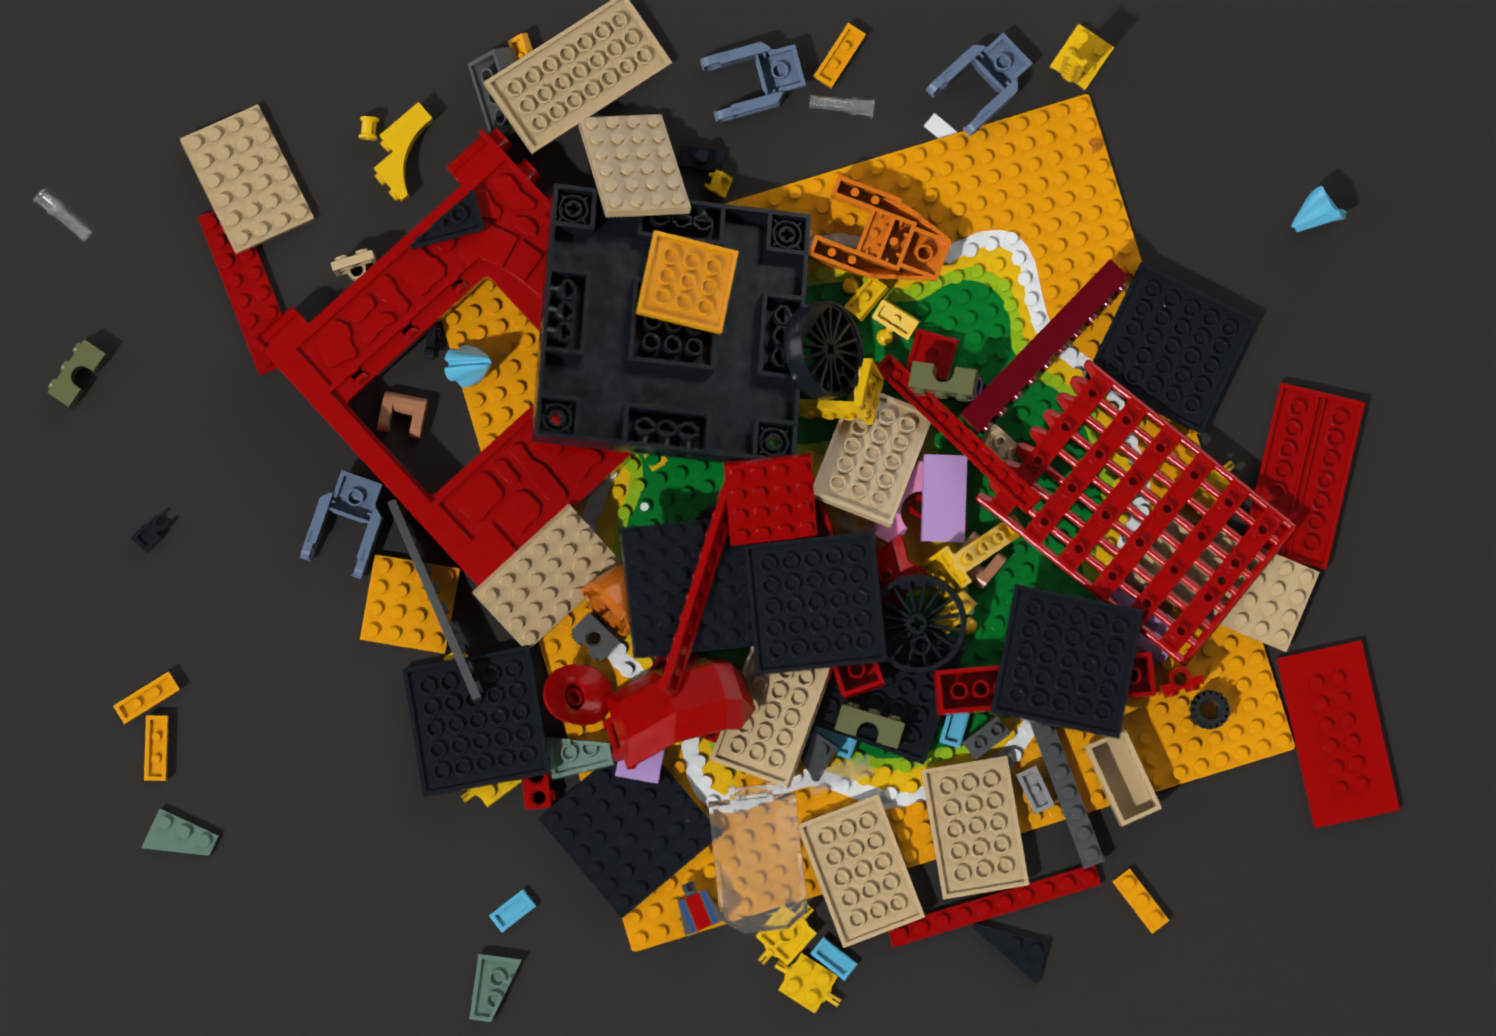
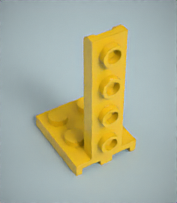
M1078 24L1050 65V68L1062 74L1061 77L1066 81L1074 82L1085 91L1114 47Z
M863 359V364L858 371V385L854 388V401L799 399L798 416L807 419L821 417L828 420L841 418L848 421L862 419L866 425H874L884 378L873 359Z
M1015 514L1010 516L1012 519H1014L1017 523H1019L1022 526V524L1015 516ZM1001 522L957 553L953 554L950 548L946 546L919 565V567L930 575L944 580L958 592L972 582L966 572L1020 537V535ZM932 585L934 589L937 591L939 586ZM943 589L938 594L942 601L951 597Z

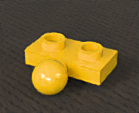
M847 278L844 280L842 288L846 294L853 295V297L844 308L862 322L887 293L889 288L875 278H868L861 287H859V282L855 278Z
M885 298L882 299L872 318L886 326V328L879 330L876 335L877 342L883 346L889 345L893 341V331L909 340L920 322Z
M961 589L957 593L964 604L967 615L977 603ZM952 601L940 609L933 617L959 611L955 602ZM959 616L933 621L935 624L954 628L960 623L961 628ZM967 617L966 634H972L977 629V623L973 618ZM941 629L947 635L951 632Z

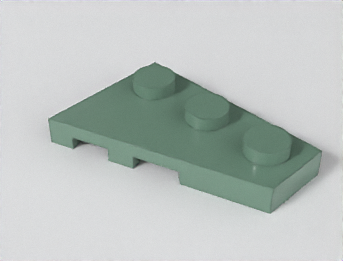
M546 737L552 779L554 780L616 765L612 756L613 749L611 743Z
M159 809L141 848L210 856L219 835L163 809Z
M478 954L469 1019L492 1022L522 959Z

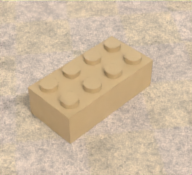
M1126 729L1121 730L1120 739L1104 737L1084 747L1119 826H1124L1162 809Z

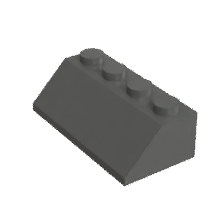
M513 47L493 49L467 64L488 131L490 132L496 127L508 140L519 137V135L483 83L517 61Z

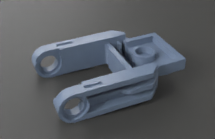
M1002 33L988 47L972 45L926 88V91L934 98L970 65L975 67V70L999 94L966 127H963V130L971 137L1015 97L1018 91L1017 79L1033 63Z
M758 42L700 59L702 71H711L756 59V67L765 94L762 97L733 104L730 108L717 112L713 111L716 122H725L779 107L786 92L806 87L796 45L774 50L768 45Z
M341 470L335 490L321 496L300 558L309 562L312 561L330 510L346 518L361 523H368L356 557L358 561L353 574H351L352 577L362 580L384 520L377 505L383 484Z

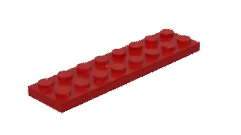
M213 210L198 216L259 375L262 376L277 370L276 365L251 339L253 335L257 338L282 315L256 246L236 255L215 211Z

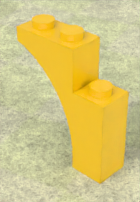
M419 102L379 135L383 140L380 142L382 147L388 153L390 151L392 153L374 167L377 173L374 176L382 186L385 183L391 189L388 193L396 202L400 199L403 204L410 198L405 183V167L409 152L416 139L434 122L433 118Z

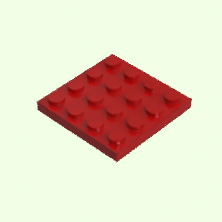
M811 453L723 462L731 546L818 537Z

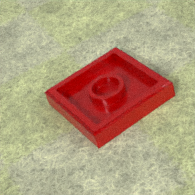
M917 328L906 369L911 372L913 361L932 363L937 368L936 379L947 382L959 340Z

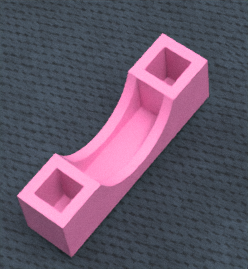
M918 460L913 468L891 528L879 523H875L873 530L876 531L875 537L886 544L899 534L904 536L907 531V527L901 518V507L909 496L922 493L923 462Z

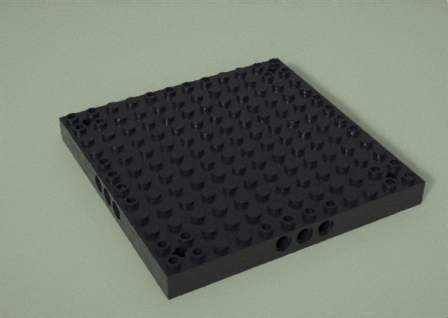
M554 183L550 195L531 442L719 463L796 455L800 388L793 379L788 367L785 353V335L791 316L799 307L805 305L811 214L689 200L691 205L690 214L605 217L597 188ZM569 209H574L575 215L570 214ZM654 230L739 251L723 329L720 335L636 314ZM783 234H784V235H787L786 238H789V239H788V240H784V237H782V235H783ZM553 417H557V418H558V419H557V421H559L558 424H555V423H554V420H552ZM773 441V445H776L775 448H771V444L768 443Z

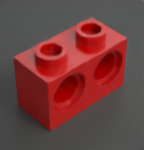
M552 774L544 775L540 782H535L532 778L522 779L525 810L551 808L552 803L556 802L555 790H550V781H553ZM538 791H542L546 795V799L542 804H537L534 801V795Z

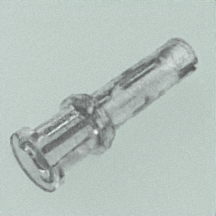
M811 95L809 108L849 112L851 116L860 114L873 118L875 99L868 101L859 100L857 97L841 99Z
M46 187L34 198L33 202L35 204L39 203L47 210L49 216H55L83 242L93 233L92 230L88 229L64 208L62 201L53 197Z

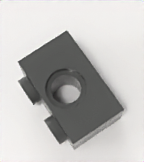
M589 612L571 630L574 634L572 639L580 646L585 644L590 649L587 653L596 662L599 658L604 661L621 644ZM591 633L600 634L601 640L598 644L593 645L589 643L588 638Z
M996 716L963 741L962 744L973 759L976 760L1011 733L1000 718Z

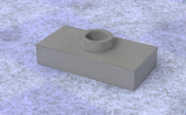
M1036 766L1016 774L1034 814L1054 806Z

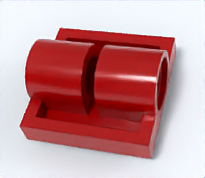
M1178 667L1170 670L1165 678L1166 684L1158 686L1156 689L1158 696L1164 694V698L1179 695V690L1185 689V693L1201 689L1200 684L1205 683L1203 674L1192 677L1188 669ZM1176 673L1181 674L1183 677L1181 685L1177 684L1174 680Z

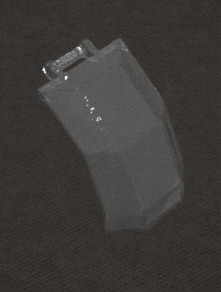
M765 782L764 785L736 788L735 785L728 786L729 800L708 802L720 921L742 933L788 929L808 911L795 792L773 795L772 782ZM762 793L767 794V796L765 797L736 800V796Z

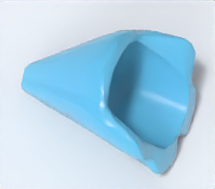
M1319 186L1308 195L1291 227L1295 228L1296 232L1304 231L1334 221L1346 219L1345 214L1347 212L1344 209H1338L1324 190V187Z
M462 345L459 349L452 348L448 350L445 361L449 365L444 370L446 377L450 381H457L461 387H470L482 381L492 365V360L483 350L471 345Z

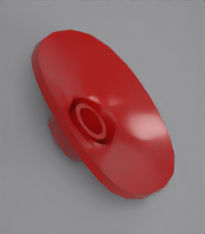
M570 664L555 669L548 676L544 685L543 697L548 711L554 717L565 723L585 726L596 724L606 717L609 709L605 698L613 692L609 680L597 669L586 665Z

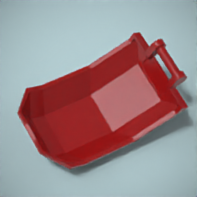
M702 657L687 662L677 696L669 695L659 689L660 679L664 674L665 667L650 671L606 696L605 700L610 718L603 722V727L607 731L611 742L613 760L616 762L624 760L627 769H635L639 763L675 743L723 730H741L756 710L744 674L720 657Z

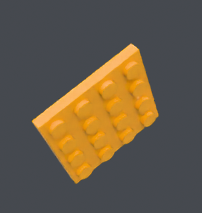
M654 230L636 314L720 335L723 329L739 251Z
M375 554L360 640L446 654L447 639L413 561ZM428 563L432 571L429 578L432 583L436 581L441 592L437 596L440 603L445 601L449 611L446 617L451 622L460 569Z

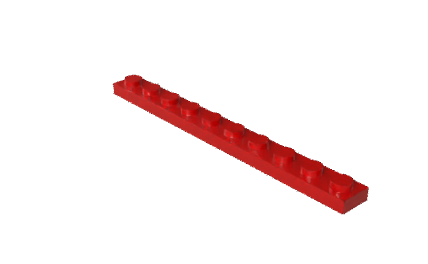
M890 353L876 365L883 378L1025 514L1041 500V497L933 394L926 393V396L914 394V391H911L908 387L910 372Z
M723 482V486L719 491L718 502L712 513V521L709 530L706 532V540L699 555L696 571L693 574L691 588L687 593L685 607L680 615L677 632L673 637V645L667 657L664 674L660 679L659 689L669 695L677 696L729 531L725 482Z
M1095 865L1085 869L1081 867L1029 883L1027 886L1015 887L926 914L924 918L892 929L888 933L892 946L897 947L1101 885Z

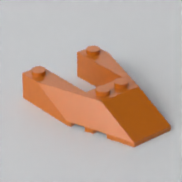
M838 175L831 193V199L870 213L856 250L815 235L808 253V259L866 278L937 281L952 240L933 224L925 220L917 211L909 207L901 198Z

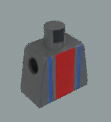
M693 881L681 885L686 898L679 900L678 905L685 936L724 921L721 912L707 890L698 893Z

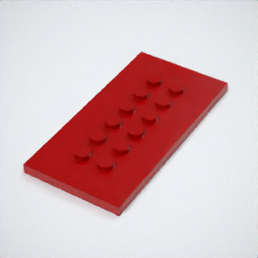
M1280 383L1255 487V492L1297 525L1296 531L1279 550L1277 555L1301 565L1321 570L1327 569L1365 402ZM1252 500L1249 515L1257 520L1264 509ZM1247 524V526H1246L1245 533H1246V532L1248 531V529L1251 527V526H1249L1248 524ZM1281 524L1274 532V535L1279 538L1287 527ZM1267 541L1262 548L1269 550L1273 544Z
M1362 640L1276 658L1313 827L1319 828L1400 810Z

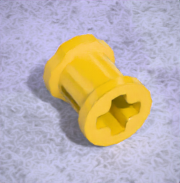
M360 116L362 126L361 134H359L358 138L376 141V125L379 122V118Z

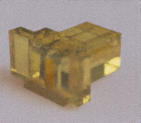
M1094 138L1088 142L1093 149V154L1103 147V144L1097 143Z

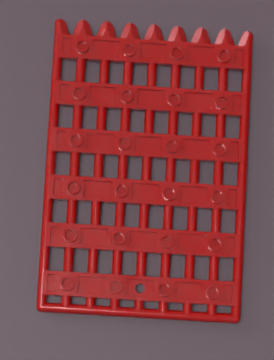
M1086 360L1084 368L1091 379L1073 376L1070 383L1078 395L1075 397L1065 392L1059 393L1057 402L1064 412L1059 413L1052 409H1047L1043 417L1050 429L1046 430L1039 426H1033L1030 429V435L1037 446L1033 447L1026 443H1019L1016 451L1023 463L1020 464L1010 459L1004 461L1008 467L1046 501V504L1039 512L1032 508L1027 513L1033 520L1024 528L1009 516L1016 504L991 480H989V485L996 496L992 497L979 493L976 496V501L1102 602L1119 605L1111 598V595L1118 587L1135 600L1130 608L1143 610L1140 633L1181 666H1187L1296 531L1297 525L1093 361ZM1111 388L1128 400L1121 411L1104 399V396ZM1097 405L1114 417L1107 428L1090 415ZM1145 415L1162 428L1155 438L1137 425ZM1084 421L1101 434L1094 444L1077 432ZM1131 432L1148 444V447L1141 455L1124 442ZM1070 438L1088 451L1080 461L1063 449ZM1179 442L1196 455L1189 465L1172 453V450ZM1117 449H1120L1135 461L1127 472L1110 459ZM1057 455L1074 468L1067 478L1049 465ZM1165 459L1182 471V474L1175 482L1158 469ZM1104 465L1121 478L1114 489L1097 476ZM1213 469L1230 482L1223 492L1206 480ZM1043 472L1060 484L1053 495L1036 482ZM1151 476L1155 477L1169 489L1161 499L1144 486ZM1091 482L1108 495L1101 505L1097 504L1083 492ZM1199 486L1217 499L1209 509L1192 497ZM1138 492L1155 505L1148 516L1131 503ZM1247 496L1264 509L1257 520L1239 507ZM1077 499L1094 512L1087 522L1070 510V507ZM1186 503L1203 516L1196 526L1178 513ZM1125 509L1142 522L1134 533L1117 520ZM1233 514H1236L1251 526L1243 537L1226 524ZM1063 516L1080 528V531L1073 539L1056 526ZM1172 520L1189 532L1182 543L1165 530ZM1283 524L1287 528L1278 538L1274 535V532ZM1111 526L1128 539L1121 549L1104 537V534ZM1220 530L1237 543L1230 553L1213 541V538ZM1049 533H1052L1067 545L1059 556L1042 543ZM1158 537L1162 538L1176 550L1168 560L1151 547ZM1269 541L1273 545L1264 554L1260 550ZM1097 543L1115 556L1107 566L1090 554ZM1206 547L1223 559V562L1216 570L1199 558ZM1145 553L1162 566L1155 577L1138 564ZM1255 557L1259 563L1250 571L1246 567ZM1083 560L1087 561L1101 573L1094 583L1076 570ZM1193 564L1210 577L1203 587L1185 574ZM1131 571H1134L1149 583L1141 594L1124 581ZM1240 575H1243L1246 579L1238 588L1235 587L1233 583ZM1224 577L1225 584H1218L1217 579ZM1179 581L1196 593L1189 604L1172 592V589ZM1228 591L1232 596L1223 605L1220 600ZM1165 598L1182 610V613L1175 621L1158 608ZM1214 608L1218 613L1210 622L1206 617ZM1152 614L1169 627L1161 638L1144 625ZM1201 625L1205 630L1196 639L1192 634ZM1187 642L1191 647L1183 656L1179 653V650Z

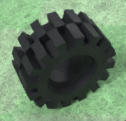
M1215 690L1202 691L1195 695L1190 703V717L1200 728L1215 729L1227 721V717L1230 714V705L1222 693ZM1207 701L1214 702L1218 707L1217 715L1213 718H1206L1201 712L1202 705Z

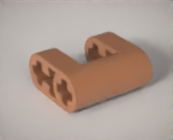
M385 391L377 431L388 433L393 412L412 416L409 437L420 439L427 412L428 399Z
M974 531L958 551L979 538L980 535ZM999 552L986 568L978 564L966 573L972 583L982 590L1005 563L1007 558Z

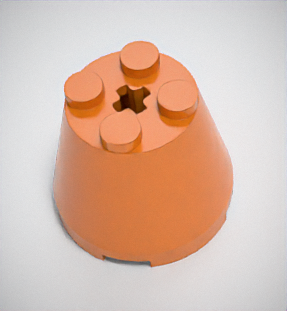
M623 563L586 583L580 589V594L586 595L588 599L586 605L607 627L617 628L619 635L627 636L631 631Z

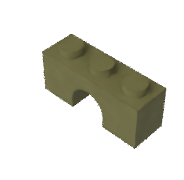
M85 339L82 343L78 342L72 351L74 354L71 359H67L60 368L62 372L58 378L54 377L48 385L49 391L47 393L73 409L84 393L75 384L76 373L81 369L87 368L97 374L109 357Z
M912 362L908 387L911 391H914V394L926 396V393L935 394V397L947 399L948 396H951L963 402L976 398L980 375L977 370L955 367L954 375L949 381L939 382L936 380L937 368L934 364Z
M847 702V705L842 704L834 730L856 736L858 727L862 723L869 722L878 729L876 743L898 749L905 723L901 722L902 718L890 714L886 718L880 716V711L868 708L867 712L859 710L860 705Z

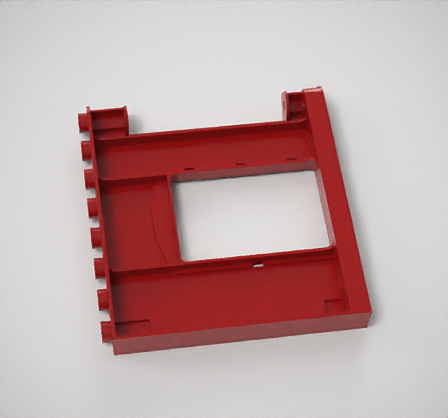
M496 127L488 134L480 129L478 131L480 136L446 166L450 174L461 186L309 324L291 306L257 338L254 335L251 337L255 344L477 586L484 582L567 504L574 510H577L638 454L531 442L533 404L437 493L431 495L351 409V402L484 280H491L540 333L551 193L545 197L534 185L542 177L525 158L516 165L505 154L513 146ZM471 190H475L485 228L484 232L411 250L410 245L419 235L427 231L434 222L451 210ZM462 279L464 282H461L454 290L452 287ZM412 324L414 327L404 335L402 332ZM362 369L364 373H361L354 381L352 377ZM553 417L552 419L554 420L555 424L559 423V421H557V417Z

